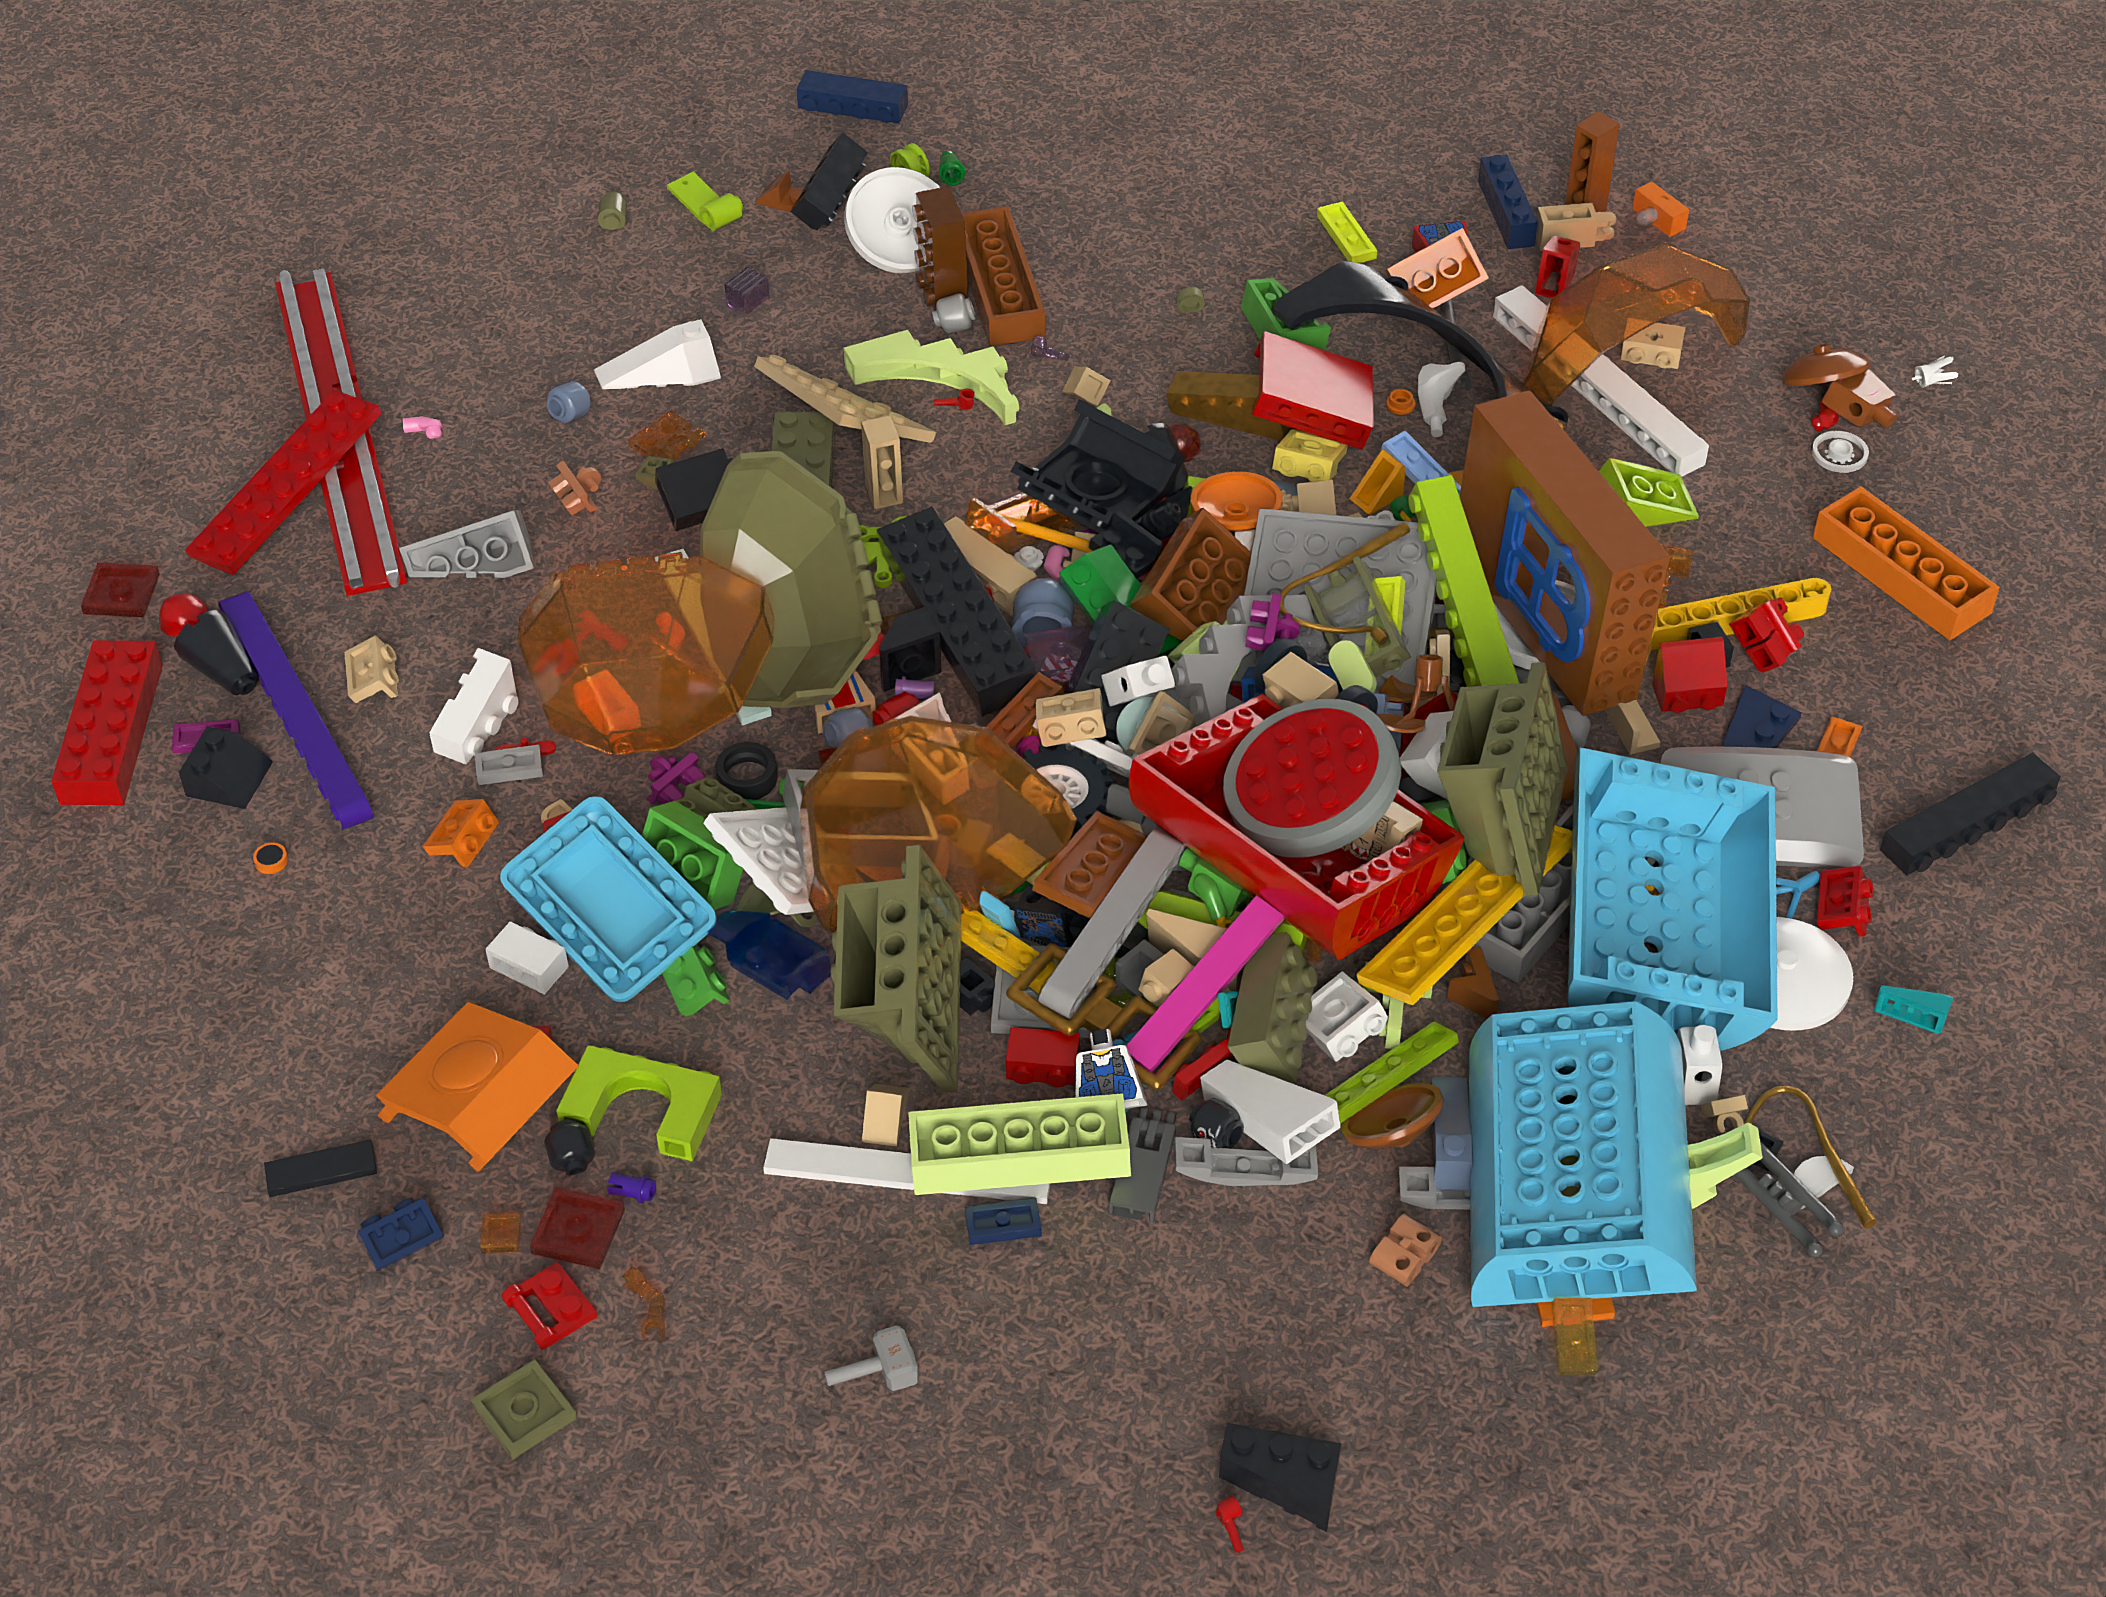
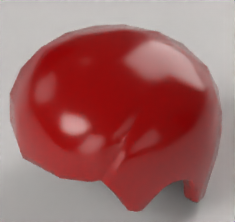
M189 593L170 596L165 599L160 608L159 624L161 631L168 636L177 637L188 623L194 626L200 621L197 616L208 612L207 605L198 596Z

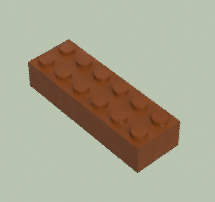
M1009 206L962 213L965 219L967 278L989 346L1045 338V310Z

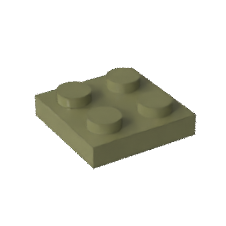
M535 1359L470 1399L472 1408L512 1460L577 1419L573 1407Z

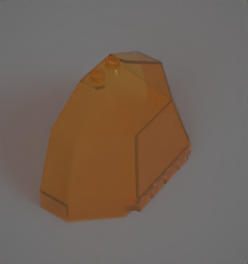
M1667 243L1604 263L1551 299L1546 308L1543 321L1539 326L1523 383L1552 406L1555 400L1604 352L1659 320L1689 309L1697 310L1714 318L1728 344L1731 347H1735L1746 333L1750 299L1732 269Z
M682 552L660 554L657 562H655V558L652 555L628 558L627 565H624L622 559L596 562V569H593L591 563L569 565L568 572L554 573L520 615L517 642L551 730L610 755H625L676 748L738 713L773 643L774 614L764 587L703 556L687 559L683 558Z
M916 716L890 719L882 725L869 729L861 728L848 735L804 786L799 814L808 901L822 927L832 932L837 931L838 886L902 879L901 863L902 860L906 859V846L920 845L962 901V915L964 914L963 905L967 912L981 908L979 902L982 891H987L995 898L1009 895L1067 847L1077 818L1063 794L989 728Z

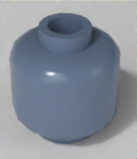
M569 381L554 387L549 392L547 398V409L550 415L563 423L572 422L586 415L591 405L589 392L576 381Z
M855 707L831 713L823 726V734L827 744L839 752H847L864 747L868 744L870 734L873 731L871 719L861 709Z

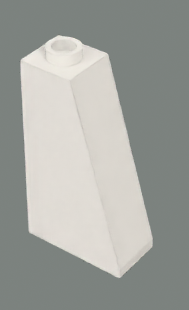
M1226 1060L1200 1077L1204 1100L1218 1099L1236 1109L1240 1115L1241 1122L1244 1124L1243 1132L1285 1164H1288L1340 1128L1337 1102L1334 1099L1233 1061Z

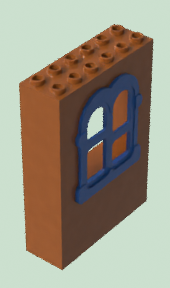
M1530 390L1475 405L1460 490V500L1493 603L1539 662H1545L1547 672L1582 716L1603 711L1604 709L1617 706L1619 703H1629L1636 700L1640 690L1670 555ZM1559 560L1569 571L1574 582L1575 599L1572 604L1555 584Z

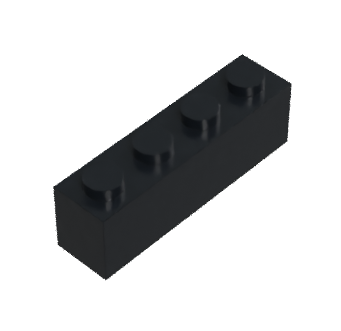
M842 132L828 147L790 212L814 230H818L823 224L829 226L837 215L834 210H838L847 198L844 193L847 194L856 183L853 177H857L866 166L863 160L868 152Z

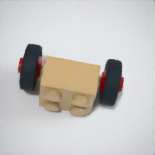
M1283 638L1272 643L1263 652L1256 665V684L1265 691L1268 698L1284 709L1311 700L1341 699L1358 703L1375 714L1377 713L1378 701L1371 691L1362 686L1353 685L1339 693L1337 682L1307 663L1305 649L1291 639Z

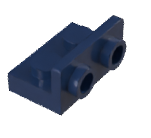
M424 1197L416 1202L413 1198L406 1199L393 1207L394 1213L384 1218L378 1214L360 1224L362 1229L357 1231L356 1238L359 1244L362 1242L377 1272L444 1237Z

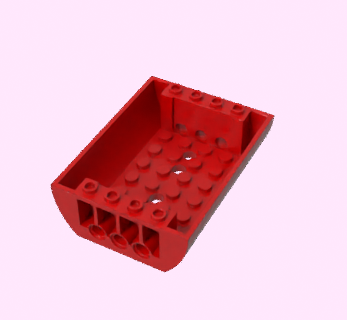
M1264 694L1133 758L1129 776V792L1133 805L1140 813L1175 839L1182 842L1187 848L1238 884L1254 898L1257 895L1283 914L1285 921L1337 960L1343 959L1421 912L1448 874L1465 838L1464 835L1398 789L1393 801L1422 818L1421 829L1407 836L1404 842L1369 862L1354 856L1350 849L1345 851L1339 848L1328 853L1309 857H1283L1268 853L1242 834L1232 820L1225 801L1223 785L1227 765L1240 742L1258 724L1284 709Z

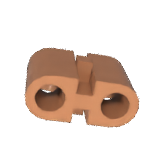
M1404 1213L1390 1228L1388 1237L1384 1236L1370 1257L1369 1263L1408 1287L1422 1270L1423 1264H1427L1436 1253L1441 1244L1442 1236Z

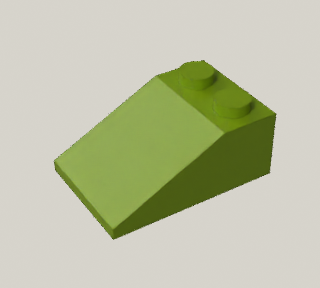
M1609 458L1599 470L1600 474L1645 527L1699 518L1680 474Z

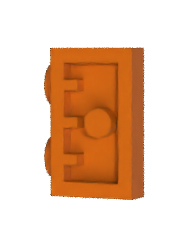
M484 799L455 800L422 847L429 856L453 855L461 866L469 867L499 824V820Z

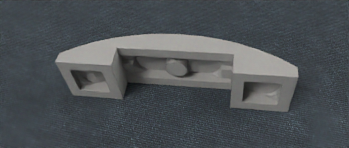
M1175 1137L1174 1139L1175 1170L1201 1181L1226 1186L1295 1185L1318 1178L1316 1146L1311 1147L1288 1164H1285L1269 1151L1215 1149L1211 1147L1210 1139Z
M1399 1167L1400 1201L1426 1209L1470 1210V1190L1436 1189L1434 1167Z

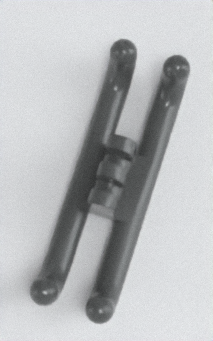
M1760 1141L1763 1157L1760 1161L1777 1178L1766 1174L1759 1181L1747 1168L1737 1172L1734 1176L1807 1249L1810 1256L1815 1258L1821 1257L1824 1254V1247L1794 1215L1804 1205L1828 1229V1232L1835 1237H1840L1844 1234L1845 1228L1843 1224Z

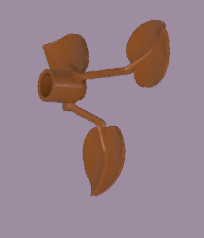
M1431 654L1417 656L1416 686L1403 683L1393 675L1383 683L1379 694L1388 695L1389 701L1408 702L1412 700L1410 712L1406 716L1397 714L1377 715L1388 730L1399 733H1415L1423 730L1426 726V721L1414 719L1418 702L1431 699L1433 692L1438 690L1439 685H1442L1449 710L1454 711L1455 706L1448 686V676L1442 675L1443 657Z

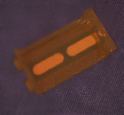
M1025 493L989 506L977 498H973L969 501L965 525L1007 554L1044 539L1017 532L1016 525L1000 514L1060 532H1065L1080 524Z

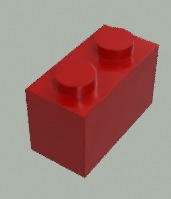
M1010 1027L1005 1060L1006 1079L1013 1080L1019 1084L1043 1082L1053 1087L1075 1085L1076 1056L1080 1053V1033L1067 1036L1061 1031Z

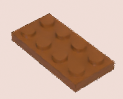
M1096 811L1034 880L1032 890L1091 919L1148 835Z

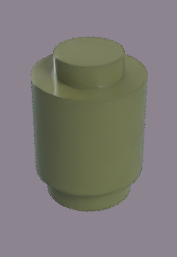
M609 192L601 198L599 202L598 223L603 229H621L625 225L627 203L621 194Z

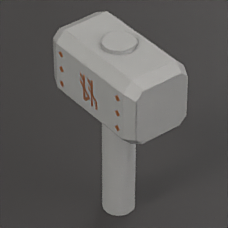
M893 1326L877 1331L873 1336L876 1356L825 1371L824 1376L827 1386L878 1371L882 1372L886 1386L891 1391L917 1384L919 1378L918 1366L905 1330L900 1326Z

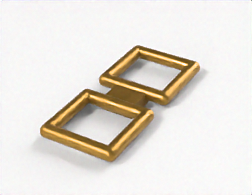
M1054 943L1048 944L1006 990L1008 999L1067 1036L1074 1035L1082 1026L1090 1032L1108 1029L1111 1031L1113 1041L1138 1012L1150 1019L1158 1010V1007L1140 996H1134L1124 1008L1108 1000L1107 997L1115 989L1116 984L1113 979L1103 973L1095 983L1098 986L1096 990L1069 1020L1039 1003L1038 1000L1024 991L1053 959L1060 963L1068 952ZM1190 1028L1182 1037L1184 1041L1156 1074L1133 1061L1140 1082L1155 1091L1160 1090L1200 1044L1201 1035Z

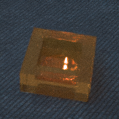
M519 1213L483 1215L480 1240L482 1253L519 1252L521 1229Z

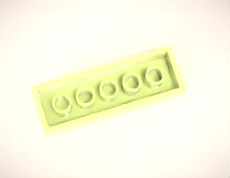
M1123 1093L908 1112L915 1195L1131 1176L1130 1147Z

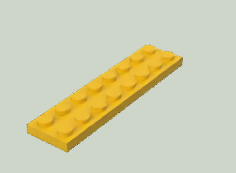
M1555 825L1543 876L1572 849V830ZM1474 860L1357 973L1359 985L1413 1006L1525 895L1522 883L1517 882L1516 875H1496L1477 860Z

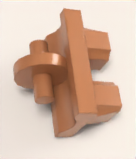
M564 461L557 464L556 466L561 473L548 483L559 498L574 490L561 499L569 513L574 515L585 507L589 512L598 510L587 494L588 491L595 492L598 490V485L601 482V475L598 470L592 467H582L578 470V474L575 477Z

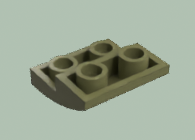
M709 776L687 785L684 797L676 800V802L705 819L710 813L755 810L754 805Z

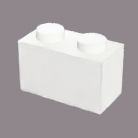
M509 922L486 948L488 963L491 969L544 995L569 967L565 948L560 946L557 941L548 940L537 935L532 929L525 926L521 927L512 922Z

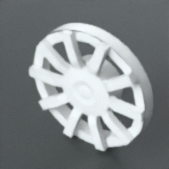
M1829 431L1819 435L1814 440L1812 455L1815 461L1822 467L1834 472L1848 473L1859 470L1866 464L1869 450L1866 443L1852 433ZM1842 438L1833 440L1828 446L1829 449L1825 450V453H1828L1826 456L1828 459L1831 458L1833 459L1832 462L1836 463L1838 461L1841 464H1845V461H1852L1851 457L1854 458L1855 456L1852 454L1854 452L1853 446L1846 440L1860 447L1863 452V458L1855 464L1837 465L1825 460L1819 454L1817 447L1824 440Z

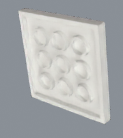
M786 807L710 813L703 823L712 833L714 840L726 848L732 855L733 861L743 867L752 877L753 883L763 890L773 901L775 908L785 915L837 909L838 886L865 883L851 867L803 866ZM810 823L813 835H821ZM813 843V847H821L822 843Z

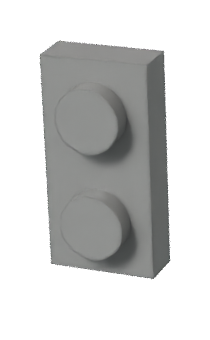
M539 745L475 753L478 785L543 777Z

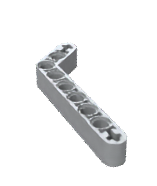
M1154 828L1044 985L1039 996V1003L1069 1019L1075 1014L1171 872L1186 871V869L1179 866L1181 856L1187 849L1182 842L1163 829Z

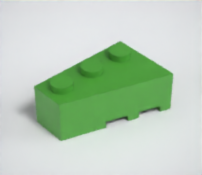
M1274 278L1247 280L1241 309L1259 339H1261L1264 331L1321 350L1326 349L1331 330L1329 325L1326 323L1321 325L1314 319V322L1310 325L1305 324L1297 330H1291L1272 313L1273 306L1277 300L1289 291Z

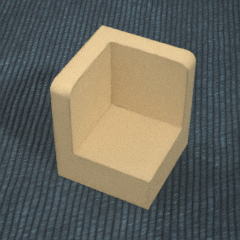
M1074 366L1062 392L1068 395H1075L1091 405L1098 406L1111 380L1088 367Z

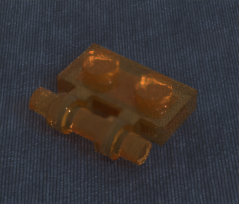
M670 410L629 438L628 445L646 458L658 454L655 457L675 461L679 458L680 453L688 448L693 449L696 447L698 441L705 437V433L700 427L691 431V423Z

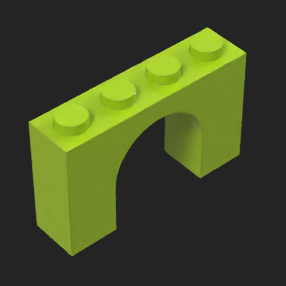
M588 1045L556 1110L558 1121L577 1120L579 1124L587 1126L591 1137H593L608 1105L616 1097L636 1089L653 1090L662 1094L670 1101L669 1108L656 1134L659 1153L693 1161L722 1096L720 1076L713 1075L708 1071L683 1068L674 1063L649 1060L641 1055L632 1056L615 1052L607 1047L599 1048Z

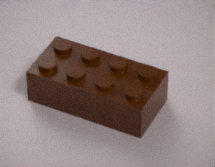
M949 186L916 192V205L912 206V211L917 222V227L913 228L915 242L918 245V250L914 251L919 272L915 273L918 288H924L923 294L926 305H932L935 311L937 310L936 303L941 298L961 293L965 298H968L965 219Z

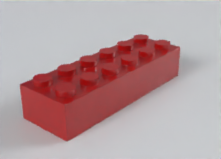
M93 640L51 780L59 805L124 806L163 666L156 641Z

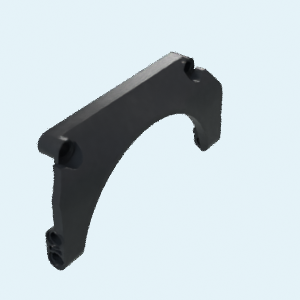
M1342 261L1286 293L1273 306V315L1291 330H1297L1305 324L1310 325L1316 318L1346 313L1385 314L1429 326L1484 371L1491 379L1498 399L1530 390L1565 432L1567 430L1569 416L1565 409L1551 406L1491 356L1471 335L1443 318L1408 289V282L1402 277L1391 276L1384 280L1381 272L1376 268Z

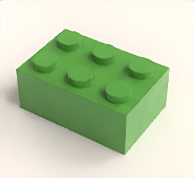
M676 801L650 808L642 837L701 895L713 910L731 904L737 892L743 867L737 865L726 848L714 840L712 833L703 824L706 819Z

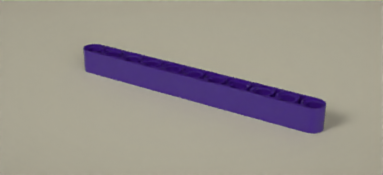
M249 591L218 601L220 611L231 620L258 677H260V685L267 697H271L272 706L278 717L282 716L283 726L288 735L294 738V745L301 758L305 757L306 767L312 778L317 779V787L324 799H328L329 808L336 821L340 820L342 831L373 819V813L364 792Z

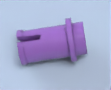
M903 676L902 679H896L895 695L906 691L910 695L914 694L917 699L927 700L933 696L934 681L906 680V677Z

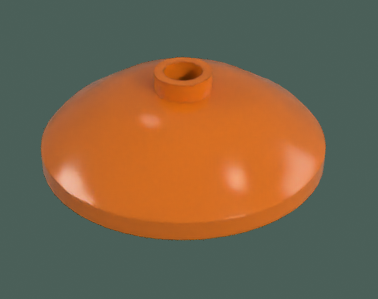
M1225 472L1213 475L1201 481L1191 494V509L1193 513L1204 507L1219 523L1232 532L1256 529L1259 509L1281 510L1283 505V496L1280 488L1272 480L1250 472Z

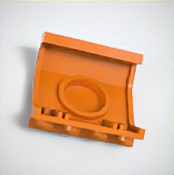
M467 1002L375 1095L385 1105L377 1116L389 1124L398 1113H403L446 1132L473 1156L468 1164L479 1172L579 1065L540 1029Z

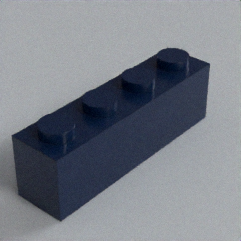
M806 70L797 87L798 108L807 111H819L833 115L839 114L858 119L866 118L885 123L900 124L908 106L907 85Z
M1508 155L1482 157L1480 160L1478 183L1507 249L1535 246L1538 221Z

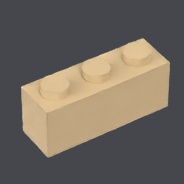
M891 416L861 421L865 486L874 509L902 504L900 439Z

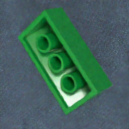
M1112 545L1083 555L1059 572L1061 583L1093 626L1101 607L1114 600L1136 611L1130 604L1141 585ZM1167 634L1158 657L1168 656L1182 641Z

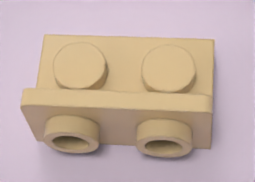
M375 635L344 652L348 697L358 703L380 690H383L391 698L398 696L397 683L399 678L395 671L397 657L389 644H384Z
M1100 688L1036 699V722L1042 746L1047 747L1106 736Z

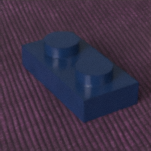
M1036 1198L965 1207L970 1245L1042 1236Z

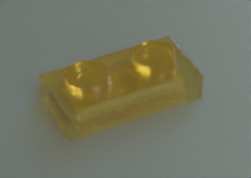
M1554 1298L1552 1301L1558 1375H1596L1598 1363L1591 1298Z

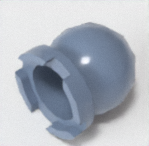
M1052 578L1033 579L1023 584L1013 601L1014 618L1012 619V631L1022 647L1066 635L1071 644L1074 623L1072 621L1074 603L1063 584Z

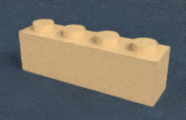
M957 516L944 523L981 583L992 591L994 603L1010 616L1013 615V601L1016 593L1023 584L1033 579H1038L1035 572L1023 566L1011 554L1004 552L991 539L985 538L972 525L966 524Z

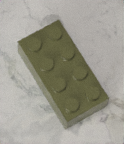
M819 411L775 412L772 451L783 452L832 488L836 438L835 422Z
M1287 932L1270 935L1245 964L1228 1048L1241 1065L1293 1084L1296 1083L1298 1069L1302 1065L1301 1053L1303 1042L1307 1038L1305 1024L1309 1013L1312 1011L1311 998L1313 989L1317 984V975L1315 969L1303 957L1300 947L1295 945Z

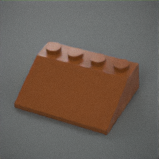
M1203 507L1180 522L1130 606L1138 613L1170 629L1168 634L1182 641L1203 624L1215 621L1223 625L1227 620V610L1239 596H1244L1252 553Z

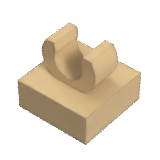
M1745 1095L1700 1105L1704 1118L1715 1117L1713 1128L1718 1134L1725 1132L1724 1120L1726 1118L1732 1121L1735 1129L1744 1125L1742 1117L1737 1112L1748 1109Z

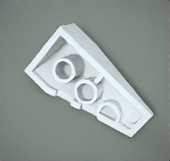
M701 319L673 326L594 369L602 389L638 388L643 385L666 387L667 384L694 386L721 379L710 336Z

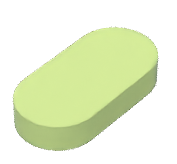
M1348 640L1336 643L1329 652V663L1343 690L1353 685H1359L1374 693L1377 685L1376 678L1361 649Z

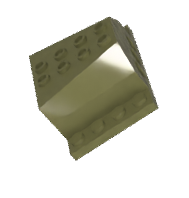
M1545 662L1532 663L1529 675L1524 677L1522 684L1460 687L1452 719L1446 724V741L1440 745L1441 759L1437 770L1460 833L1465 836L1463 842L1469 855L1496 875H1516L1517 882L1522 883L1525 896H1539L1568 771Z
M920 845L906 846V859L902 860L901 863L902 879L838 886L837 931H834L832 935L833 948L836 952V962L831 966V977L835 985L833 1016L856 1025L877 1037L910 1063H919L921 1068L927 1072L932 1081L943 1092H958L962 901Z

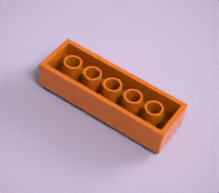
M1862 486L1819 511L1813 539L1949 641L1992 614L1999 586Z

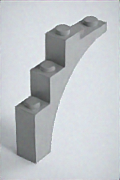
M1272 595L1239 596L1227 610L1228 625H1211L1199 640L1200 654H1183L1171 669L1178 698H1190L1189 708L1191 714L1194 715L1196 726L1225 713L1226 695L1232 675L1240 661L1256 651V649L1245 647L1248 626L1266 628L1267 625L1250 621L1253 600L1271 602ZM1286 595L1284 607L1290 614L1298 619L1315 623L1307 595ZM1279 612L1278 619H1283L1282 614ZM1300 626V634L1297 638H1302L1309 628Z

